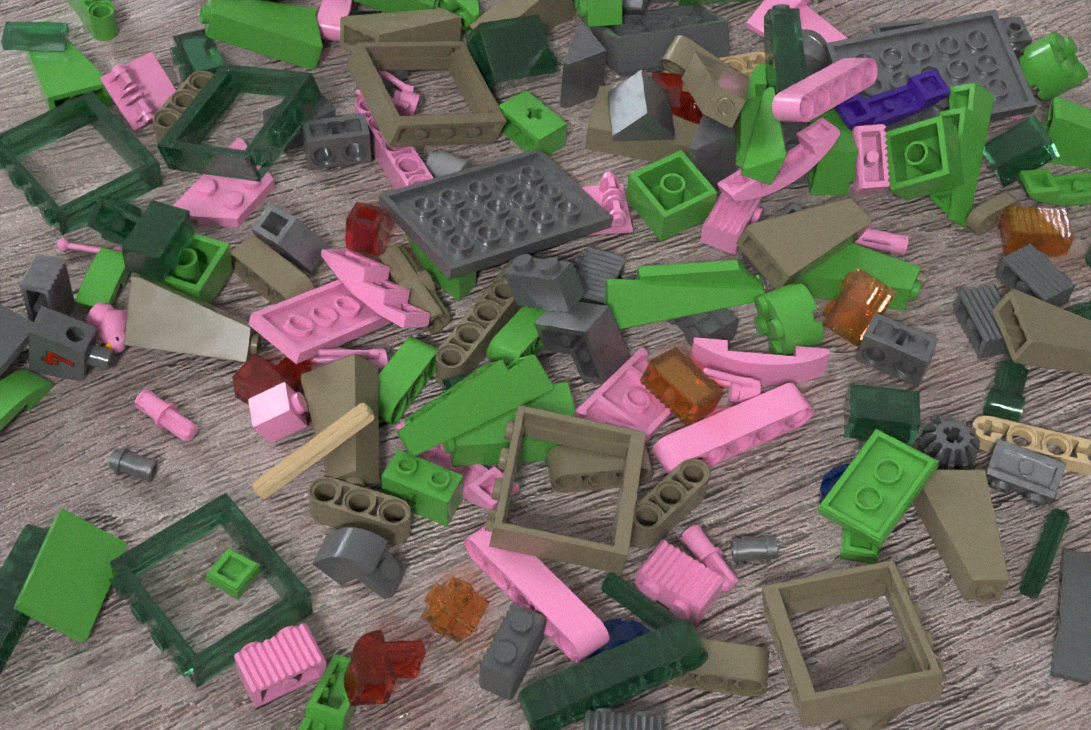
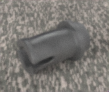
M123 447L121 450L116 448L109 460V469L114 470L115 475L125 473L144 479L147 482L154 480L159 466L158 460L130 453L129 448Z
M764 534L763 538L732 539L731 553L733 563L752 560H765L766 563H770L771 559H778L776 537H769V534Z

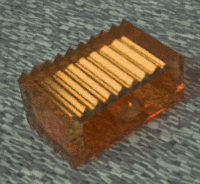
M1007 206L1004 209L998 227L1004 253H1013L1015 250L1022 249L1031 243L1039 252H1044L1049 257H1059L1068 254L1074 239L1066 208L1061 210L1060 208L1048 209L1047 207L1036 209L1035 207L1029 208L1028 206L1025 208L1022 206L1019 208Z
M858 268L855 273L851 271L844 278L841 284V288L844 290L837 301L833 299L826 306L823 312V316L826 318L822 325L851 344L860 347L863 335L875 313L883 315L890 302L896 296L897 291L868 272Z
M676 347L668 352L666 351L659 357L657 356L655 359L653 358L640 379L641 385H645L646 389H650V393L655 394V398L660 399V403H664L665 408H669L670 412H674L675 417H679L680 422H684L685 426L692 425L715 411L724 395V391L719 388L716 381L706 376L690 357L685 356Z

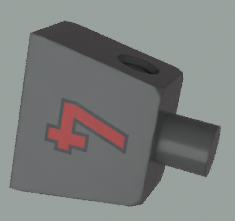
M41 306L29 332L30 372L82 381L85 379L90 366L108 370L111 365L114 351L96 345V328L93 325Z

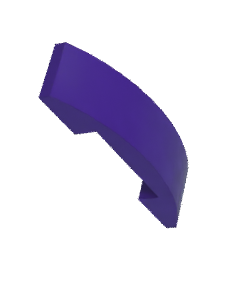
M933 69L910 77L907 85L867 98L857 94L834 108L848 129L865 125L883 124L887 126L928 109L949 96L951 90L937 70Z

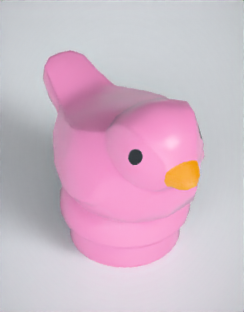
M98 302L89 311L86 323L96 328L99 340L106 344L105 348L118 353L124 351L126 348L124 339L128 311L115 310L114 306Z

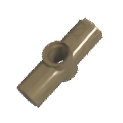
M396 244L386 248V251L379 256V263L390 267L388 278L391 282L410 290L409 304L431 313L428 326L421 327L423 331L429 332L432 335L441 332L450 323V314L436 295V289L430 274L426 270H419L405 247H399Z

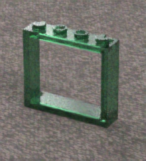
M222 64L157 144V148L170 170L260 182L323 96L313 74L309 72ZM240 92L285 97L245 150L200 145Z
M93 91L0 134V170H6L13 186L16 189L20 187L24 191L28 203L32 207L37 206L46 224L50 227L54 225L62 236L163 185L160 164L157 159ZM91 124L133 170L59 207L18 158Z
M227 493L222 494L110 561L114 577L109 579V581L116 589L119 598L125 596L131 602L130 610L135 619L141 625L144 623L149 625L152 629L150 635L161 652L169 651L173 657L171 662L179 675L182 674L184 678L188 676L196 688L234 665V655L240 652L245 645L251 642L263 643L266 639L276 636L281 629L294 626L313 614L311 593ZM221 525L243 553L252 561L260 564V573L282 598V601L199 654H196L136 576Z

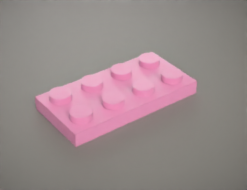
M339 279L251 313L248 325L294 363L298 364L319 355L318 351L320 349H333L387 326L391 321L379 315L357 298Z

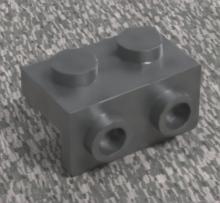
M998 439L986 469L987 481L990 482L989 487L993 490L1009 494L1010 490L1024 495L1023 500L1043 507L1045 503L1051 505L1055 501L1066 463Z

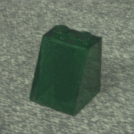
M539 14L479 23L465 38L469 52L491 93L548 79L556 73L557 59L554 52L550 51L547 42L548 29L546 24L541 22Z

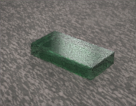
M6 21L1 41L3 50L66 51L69 26L68 23Z

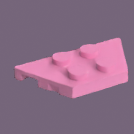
M237 138L166 213L167 220L172 224H178L179 219L197 220V225L211 226L217 224L223 227L239 228L275 188L274 179L244 141Z
M641 347L575 411L573 417L646 432V443L677 411L682 400L675 390L667 384V379L660 369L653 371L646 361L649 354Z

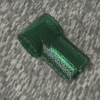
M1012 359L1000 362L996 371L994 385L989 391L982 416H992L1018 423L1025 403L1023 392L1029 371L1023 364L1014 363Z

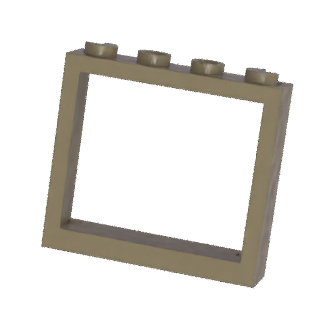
M464 41L357 42L347 64L388 148L492 143L497 140L507 122ZM449 69L471 111L469 114L400 116L377 71Z
M518 405L515 421L507 420L504 439L510 440L509 449L502 447L497 469L504 470L503 479L496 478L491 499L497 500L498 505L497 510L489 509L485 531L492 532L489 547L622 574L629 553L646 432ZM523 436L624 457L611 545L506 523Z
M894 560L762 586L763 613L803 727L941 699L942 682L947 681L943 671V661L941 658H935L932 635L929 629L923 630L919 605L917 601L911 602L908 580L906 577H900ZM886 596L917 672L815 693L788 615Z

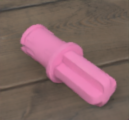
M150 389L143 390L136 397L135 407L150 416L158 428H166L178 438L187 442L191 441L198 432L197 425L180 414L175 404L163 401Z
M699 525L689 527L682 534V542L692 552L699 564H704L711 571H716L718 575L723 576L725 580L722 591H730L737 585L738 578L723 560L722 550L710 542Z

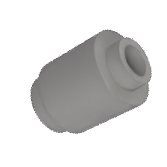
M433 151L425 165L433 178L472 167L470 161L446 151Z

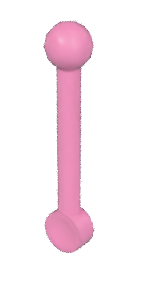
M64 238L59 239L56 243L60 251L72 249L98 253L101 247L70 243ZM114 247L113 249H110L125 253V250L122 247Z

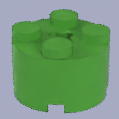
M1051 32L1020 50L1024 55L1019 57V63L1026 81L1030 87L1036 85L1041 92L1037 95L1044 101L1052 100L1054 97L1080 85L1083 80L1088 78L1086 68L1079 62L1075 54L1078 51L1077 45L1070 36L1064 38L1057 32Z
M788 284L754 298L755 307L758 311V317L754 318V325L760 337L766 335L770 341L768 342V347L771 354L790 356L793 355L795 346L814 347L822 343L824 336L822 321L815 322L812 311L818 308L804 284Z

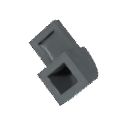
M344 527L328 533L312 563L338 584L342 585L358 579L383 599L394 596L407 568L404 563L385 550L388 543L387 540L373 532L355 527Z

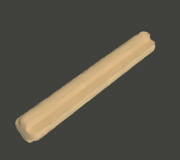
M360 403L253 481L252 486L255 493L262 499H267L374 421L375 415L372 409L367 404Z

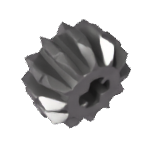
M950 415L945 421L937 416L932 423H927L923 428L922 437L918 443V450L937 460L938 468L944 470H966V467H971L975 463L980 448V440L975 437L976 428L965 427V419L961 422H956L952 415Z

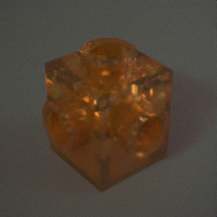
M452 576L441 585L435 583L424 599V602L428 605L421 618L429 622L434 631L441 635L449 636L458 643L474 632L490 602L476 593L468 582Z

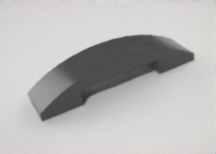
M1063 548L1059 582H1062L1058 633L1053 643L1050 675L1088 685L1091 679V555Z

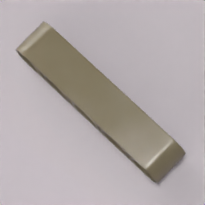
M514 259L507 263L436 352V381L440 386L450 389L470 375L486 356L488 346L494 336L522 308V305L517 306L503 273L512 264Z

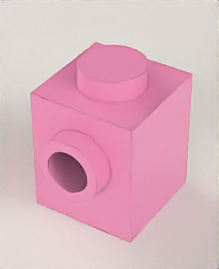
M285 382L248 399L252 426L270 443L308 427L305 412L308 411V405L304 396L300 392H295Z

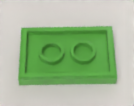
M875 429L819 505L818 514L881 548L937 470L938 461Z
M62 508L57 512L14 605V609L83 643L88 639L128 543Z

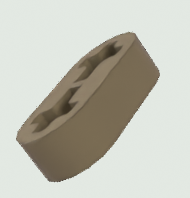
M1009 192L1001 193L972 210L965 224L976 235L980 236L1010 220L1018 211L1020 202Z

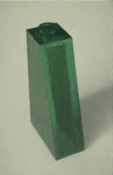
M787 4L774 5L764 16L766 89L774 87L775 95H777L779 92L807 78L800 10L799 8H790V5Z

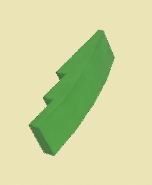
M334 654L306 705L305 718L299 730H347L370 672L371 664Z

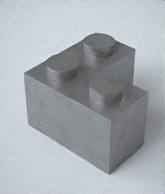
M577 302L567 313L564 311L559 312V310L554 312V310L549 311L547 309L534 322L545 350L571 354L582 381L604 384L630 359L609 306Z

